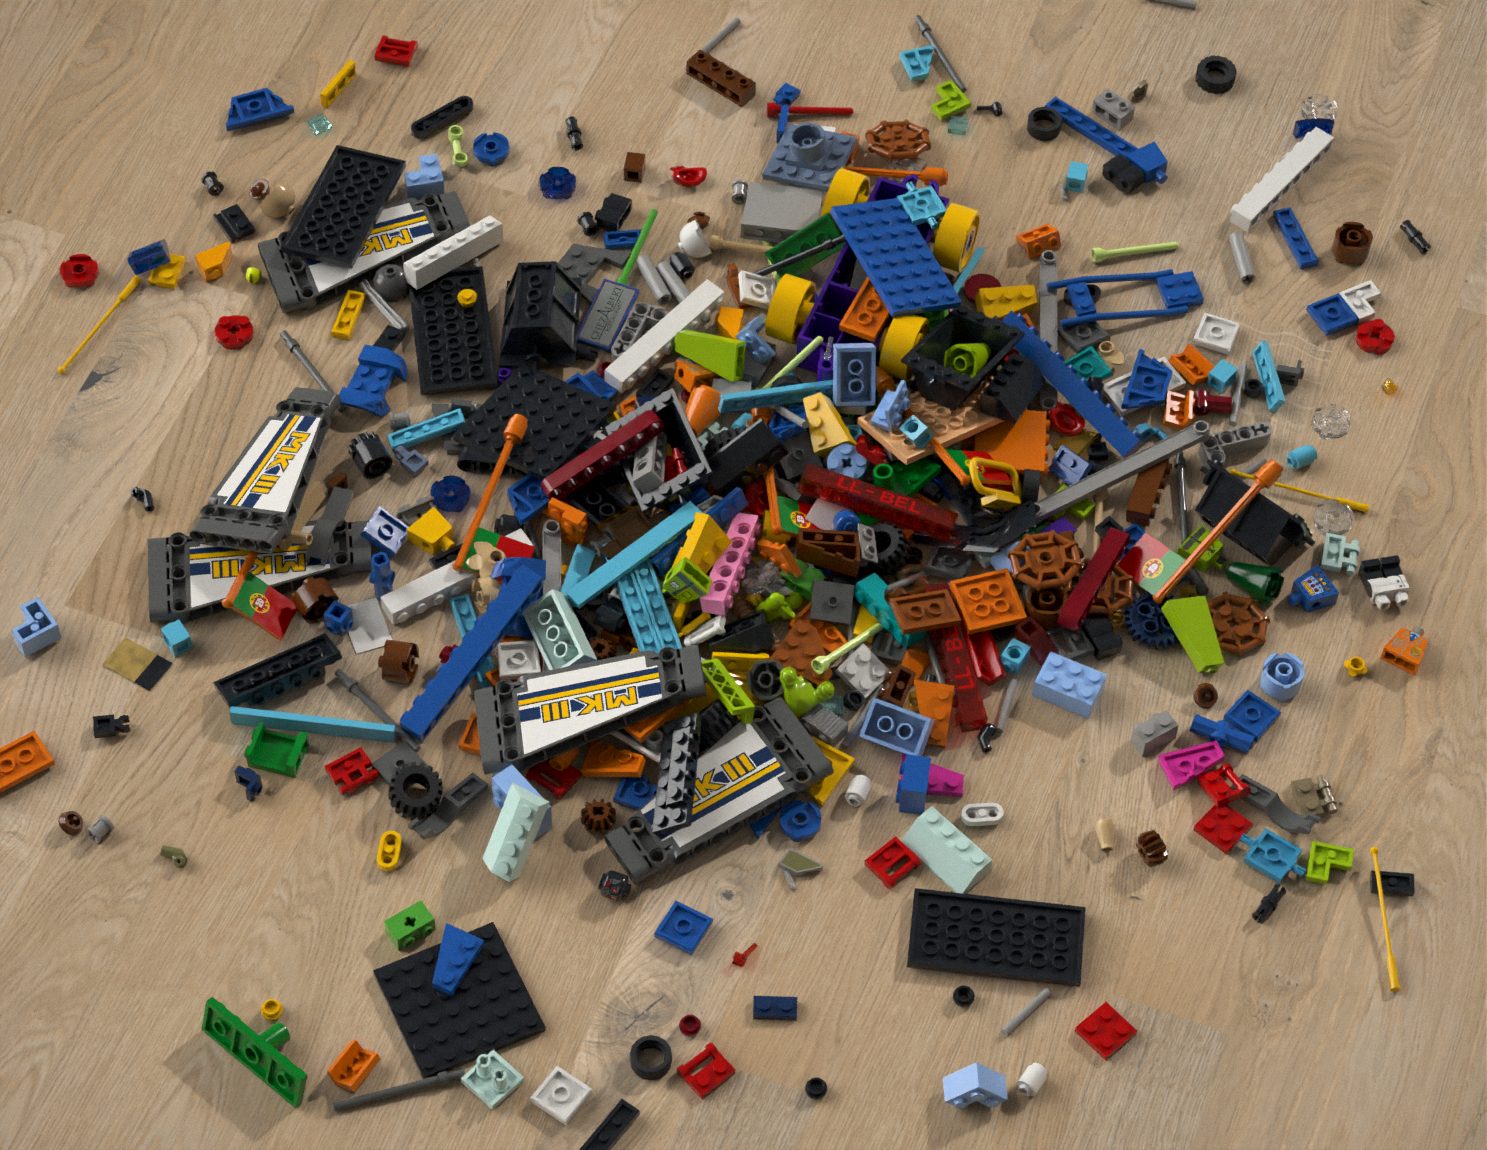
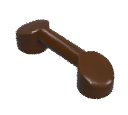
M920 576L913 584V590L907 592L900 586L893 592L891 598L925 593L929 580L924 576Z

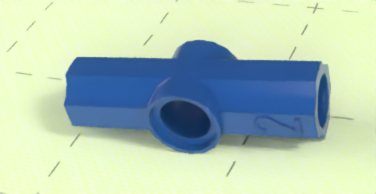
M383 552L373 554L371 558L372 571L369 582L374 584L375 595L379 601H381V596L393 591L395 571L391 570L390 559Z
M1197 714L1189 730L1192 733L1210 739V742L1217 741L1220 748L1228 746L1246 754L1249 753L1254 741V736L1234 729L1233 725L1227 721L1219 720L1215 722Z

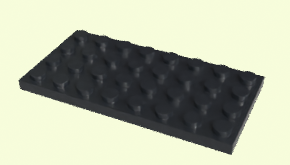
M336 145L283 241L281 252L352 269L406 168V161Z
M483 266L453 269L419 289L409 284L421 395L498 388ZM464 289L475 291L477 294L475 304L471 307L462 306L458 301L460 291Z
M915 888L907 967L1080 987L1086 907Z

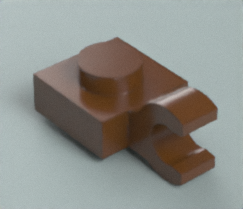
M606 629L601 631L600 638L605 637L607 641L612 640L613 644L616 645L621 643L628 652H631L633 647L636 648L630 644V641L632 643L636 642L634 635L628 634L626 629L620 630L618 633H612Z

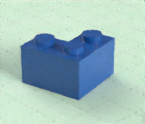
M906 754L905 762H901L899 774L903 775V780H898L896 803L900 804L899 812L919 815L924 813L931 764L930 757Z

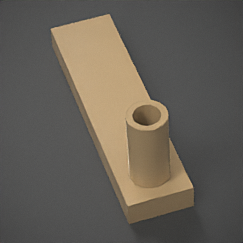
M313 481L306 490L291 534L286 539L280 541V549L288 550L292 543L311 545L313 540L312 534L301 532V530L326 497L320 482Z

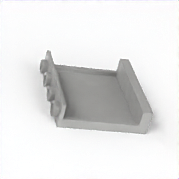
M750 182L741 222L740 238L782 242L819 218L823 191Z

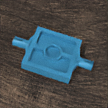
M1265 828L1256 839L1249 837L1245 833L1241 836L1239 841L1250 846L1243 862L1276 882L1281 883L1284 877L1291 871L1301 877L1306 873V869L1296 864L1302 849Z

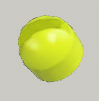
M250 267L246 271V280L249 283L251 281L257 283L261 278L262 272L257 268Z

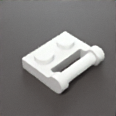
M718 615L685 636V646H695L717 634L725 633V617Z

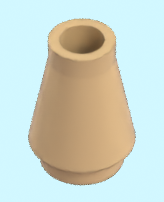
M1100 819L1096 821L1094 829L1101 846V851H1112L1114 849L1115 824H1113L1111 819Z

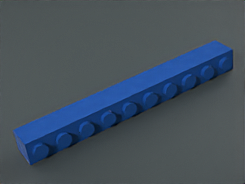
M1011 310L1001 320L1002 323L1016 326L1019 330L1025 332V336L1015 347L1025 357L1033 361L1041 374L1124 458L1135 454L1144 445L1140 441L1142 436L1135 429L1131 432L1127 428L1129 423L1122 416L1117 418L1114 415L1116 410L1109 403L1105 405L1101 401L1103 397L1096 390L1092 392L1088 388L1090 384L1083 377L1079 379L1075 375L1077 371L1071 364L1066 366L1062 362L1065 358L1058 351L1053 353L1050 350L1052 345L1045 338L1041 341L1037 337L1039 332L1032 325L1028 327L1025 324L1027 320L1020 313L1016 315Z
M523 564L519 570H514L509 583L501 587L495 601H490L486 608L487 611L483 616H479L476 619L471 632L468 631L463 636L462 643L458 648L455 647L452 650L447 663H443L439 667L438 674L434 679L428 681L423 694L418 695L413 701V706L409 712L406 711L402 715L400 724L406 733L423 743L543 587L542 576Z

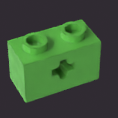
M421 900L384 921L385 932L398 951L412 946L415 941L422 937H428L436 930L435 919Z

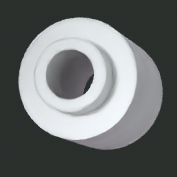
M857 775L851 780L845 794V799L851 806H862L865 803L871 789L870 779L864 775Z
M1038 1063L1029 1065L1017 1082L1019 1092L1027 1097L1035 1096L1047 1079V1070Z

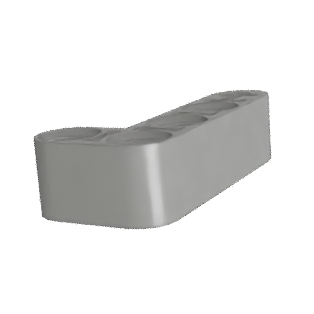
M644 302L635 304L611 348V363L637 342L646 330H650L668 314L667 311Z
M1258 422L1210 434L1207 441L1200 442L1198 455L1204 467L1209 470L1211 468L1207 463L1208 459L1212 461L1216 459L1224 465L1226 456L1267 446L1270 441L1272 426L1267 422Z

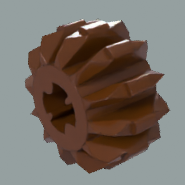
M596 636L594 641L588 639L597 658L596 661L616 657L617 649L613 645L612 640L606 641L605 637L598 640Z
M603 798L600 802L593 799L592 804L586 802L585 808H582L581 823L585 825L587 831L592 829L594 835L597 831L604 834L605 829L611 831L612 825L616 823V810L612 808L611 802L605 803Z
M1147 831L1136 837V846L1140 857L1149 867L1160 865L1168 859L1166 845L1156 831Z

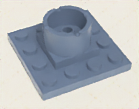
M815 123L788 124L762 173L763 180L828 192L837 171L845 167L857 143V136L825 131L820 125Z

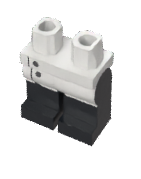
M1398 555L1382 557L1380 561L1379 558L1361 561L1358 574L1370 597L1371 605L1376 604L1379 610L1388 609L1392 601H1395L1398 607H1404L1408 604L1409 585L1400 568Z

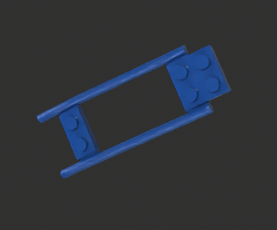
M1169 269L1151 273L1082 276L1046 284L1047 290L1067 287V292L1077 317L1060 320L1062 328L1101 320L1180 315L1188 313V307L1203 304L1204 301L1193 271L1174 274L1173 270ZM1156 280L1166 309L1096 313L1087 284Z

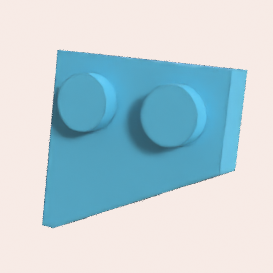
M932 45L900 52L899 57L911 82L928 78L933 52Z

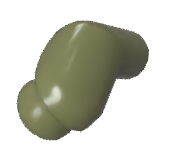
M906 564L905 567H901V571L898 573L895 571L894 573L896 574L895 580L899 581L906 578V574L921 572V564Z
M162 846L161 856L172 858L174 865L178 868L186 866L187 857L182 849Z

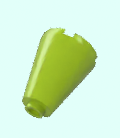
M985 343L953 345L945 352L943 359L944 367H951L958 373L968 374L971 378H974L990 360L992 355L991 349Z

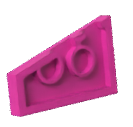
M1213 741L1161 754L1158 756V761L1173 791L1222 763L1225 756L1218 742Z
M902 753V762H905L906 754ZM931 763L927 795L962 797L964 775Z

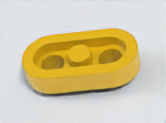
M387 831L380 838L376 859L377 865L382 871L389 872L398 866L402 839L396 831Z

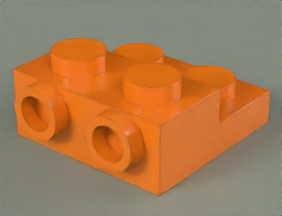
M552 497L548 502V520L559 522L561 541L575 548L577 544L585 545L588 539L587 514Z

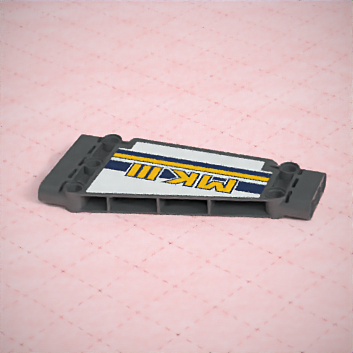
M456 191L437 196L429 193L424 195L422 200L417 201L415 198H409L386 204L352 269L281 252V245L289 231L280 233L278 238L259 242L258 249L282 313L302 308L310 311L347 293L348 290L359 287V283L364 280L368 282L373 280L378 269L385 265H403V263L470 227V223Z
M296 387L286 400L279 402L276 405V414L267 417L214 490L208 504L201 508V517L189 533L191 539L199 544L272 553L281 540L289 537L326 434L331 425L330 417L341 403L340 396L332 391Z
M317 520L308 521L301 532L312 533ZM344 520L341 527L337 526L330 542L329 557L325 566L321 565V559L312 557L310 563L306 562L308 545L292 543L288 550H282L278 544L272 553L259 552L249 572L279 593L285 594L298 590L303 585L304 580L309 577L314 579L324 578L330 581L346 577L351 572L372 571L371 542L360 535L368 521L346 522ZM181 532L173 533L170 537L148 539L150 622L180 620L184 624L230 610L222 605V600L226 598L250 551L199 544L193 541L190 535L186 536Z
M698 645L680 649L664 647L659 653L648 650L524 675L519 677L517 682L502 680L496 686L474 690L484 774L501 772L510 765H513L521 772L526 768L670 708L679 706L685 700L707 696Z
M778 697L762 707L755 706L752 723L744 724L739 719L726 733L698 756L691 826L660 836L652 833L656 802L655 795L633 816L628 818L626 824L606 834L604 839L626 874L636 884L654 873H664L670 864L674 863L677 865L683 863L792 802L798 793H807L812 785L832 775L834 770L829 760L785 701ZM661 859L662 861L655 862L654 860Z

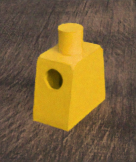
M435 507L431 508L406 529L408 541L432 555L441 549L447 551L456 547V544L452 541V526Z

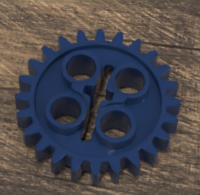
M1148 592L1146 597L1140 593L1139 599L1133 598V602L1125 609L1123 620L1125 622L1124 628L1128 629V635H1134L1133 641L1139 639L1140 646L1147 643V649L1154 645L1155 650H1158L1159 646L1166 650L1167 644L1173 648L1175 642L1180 644L1178 637L1161 609L1168 600H1173V595L1169 598L1165 597L1161 604L1153 601L1152 595Z

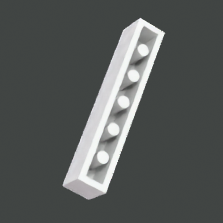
M488 216L406 261L403 265L407 283L419 289L502 243V223L492 216Z

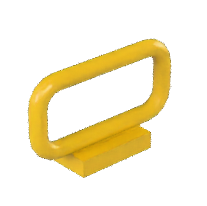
M974 457L970 460L969 471L973 486L980 494L986 495L980 499L982 506L1008 510L1021 504V485L1018 474L1012 465ZM977 465L1008 472L1012 480L1014 493L984 487L979 479Z

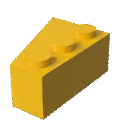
M1034 285L981 288L974 298L977 312H982L990 318L998 316L999 320H1002L1011 310L1015 314L1020 313L1021 315L1030 313L1037 304Z
M820 392L803 398L815 454L826 458L834 448L843 443L856 446L857 442L854 441L848 427L845 426L829 397Z
M696 512L692 528L687 531L686 536L688 537L684 546L680 547L672 567L683 557H686L706 574L732 541L710 515Z

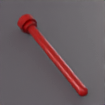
M767 102V117H775V115L780 114L782 106ZM789 106V114L852 115L854 112L853 108Z

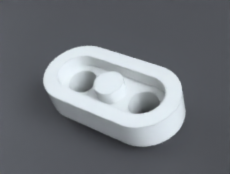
M997 803L968 804L962 809L961 820L967 826L996 825L1002 821L1004 811Z

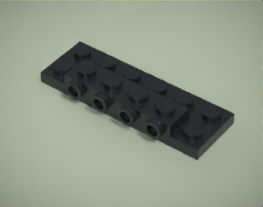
M326 633L219 679L213 682L229 708L239 706L245 701L250 706L261 705L265 700L273 696L279 697L291 688H300L303 683L309 680H318L325 674L324 667L342 659V655Z
M698 712L664 723L652 833L656 836L691 826L702 715Z

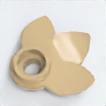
M1111 341L1101 342L1098 349L1095 350L1111 371L1114 364L1123 365L1124 355L1116 350V346Z
M475 542L474 548L477 554L470 557L466 561V565L473 570H480V578L490 577L497 563L493 559L498 558L502 560L506 558V555L501 550L494 549L492 544L488 542Z

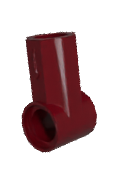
M1205 390L1194 392V414L1199 416H1205L1210 412L1230 414L1231 397L1210 395Z

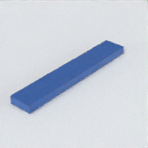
M1056 96L1044 106L1055 109L1060 113L1064 124L1115 156L1121 154L1126 157L1127 154L1138 149Z

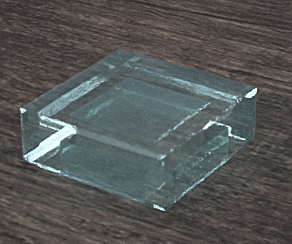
M323 113L306 120L307 125L315 135L332 129L331 123Z
M951 116L948 133L966 136L969 118Z
M833 695L830 699L823 701V706L831 710L835 715H838V717H843L844 696Z

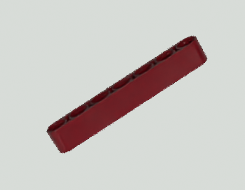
M653 410L643 412L543 479L541 489L549 500L552 497L557 500L563 499L659 435L664 429V423Z
M1112 527L1109 529L1062 608L1057 625L1076 632L1079 630L1127 548L1130 540L1129 533Z

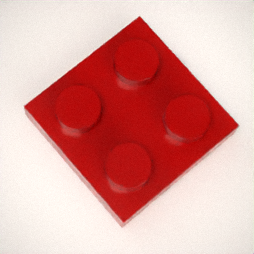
M1215 804L1194 825L1193 830L1227 855L1239 842L1243 833L1247 834L1252 829L1253 823L1227 804L1217 807Z
M1107 1002L1103 1003L1075 1027V1032L1105 1061L1137 1034V1030Z

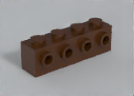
M699 50L686 61L687 75L740 107L745 106L756 96V83L752 79L745 77L710 54Z
M1169 458L1139 472L1126 509V522L1149 527L1151 520H1155L1157 515L1156 505L1161 503V490H1165L1167 485L1166 475H1170L1172 469Z

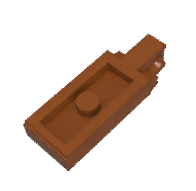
M735 263L728 264L727 285L738 309L754 307L740 302L738 268Z

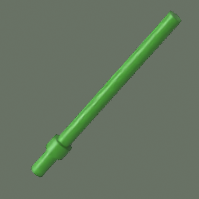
M651 210L621 277H618L616 281L617 283L628 284L627 279L657 217V210Z

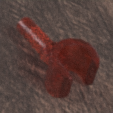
M753 943L743 954L736 951L733 955L734 960L732 964L743 967L749 954L757 948V944Z

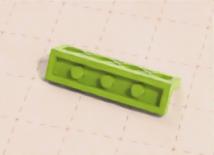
M720 660L702 661L705 681L731 715H738L744 724L752 723L755 705Z

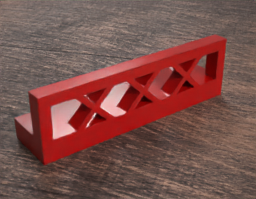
M958 610L957 612L961 618L959 627L976 679L991 686L1006 677L991 630L968 635Z

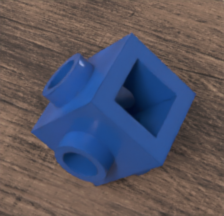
M336 600L333 601L323 614L325 629L332 634H338L343 637L346 631H350L353 627L352 608Z

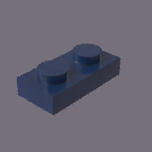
M754 996L753 1019L797 1020V997Z

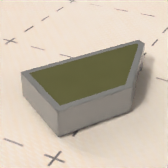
M789 848L779 862V868L787 872L789 871L798 877L808 872L822 871L823 864Z

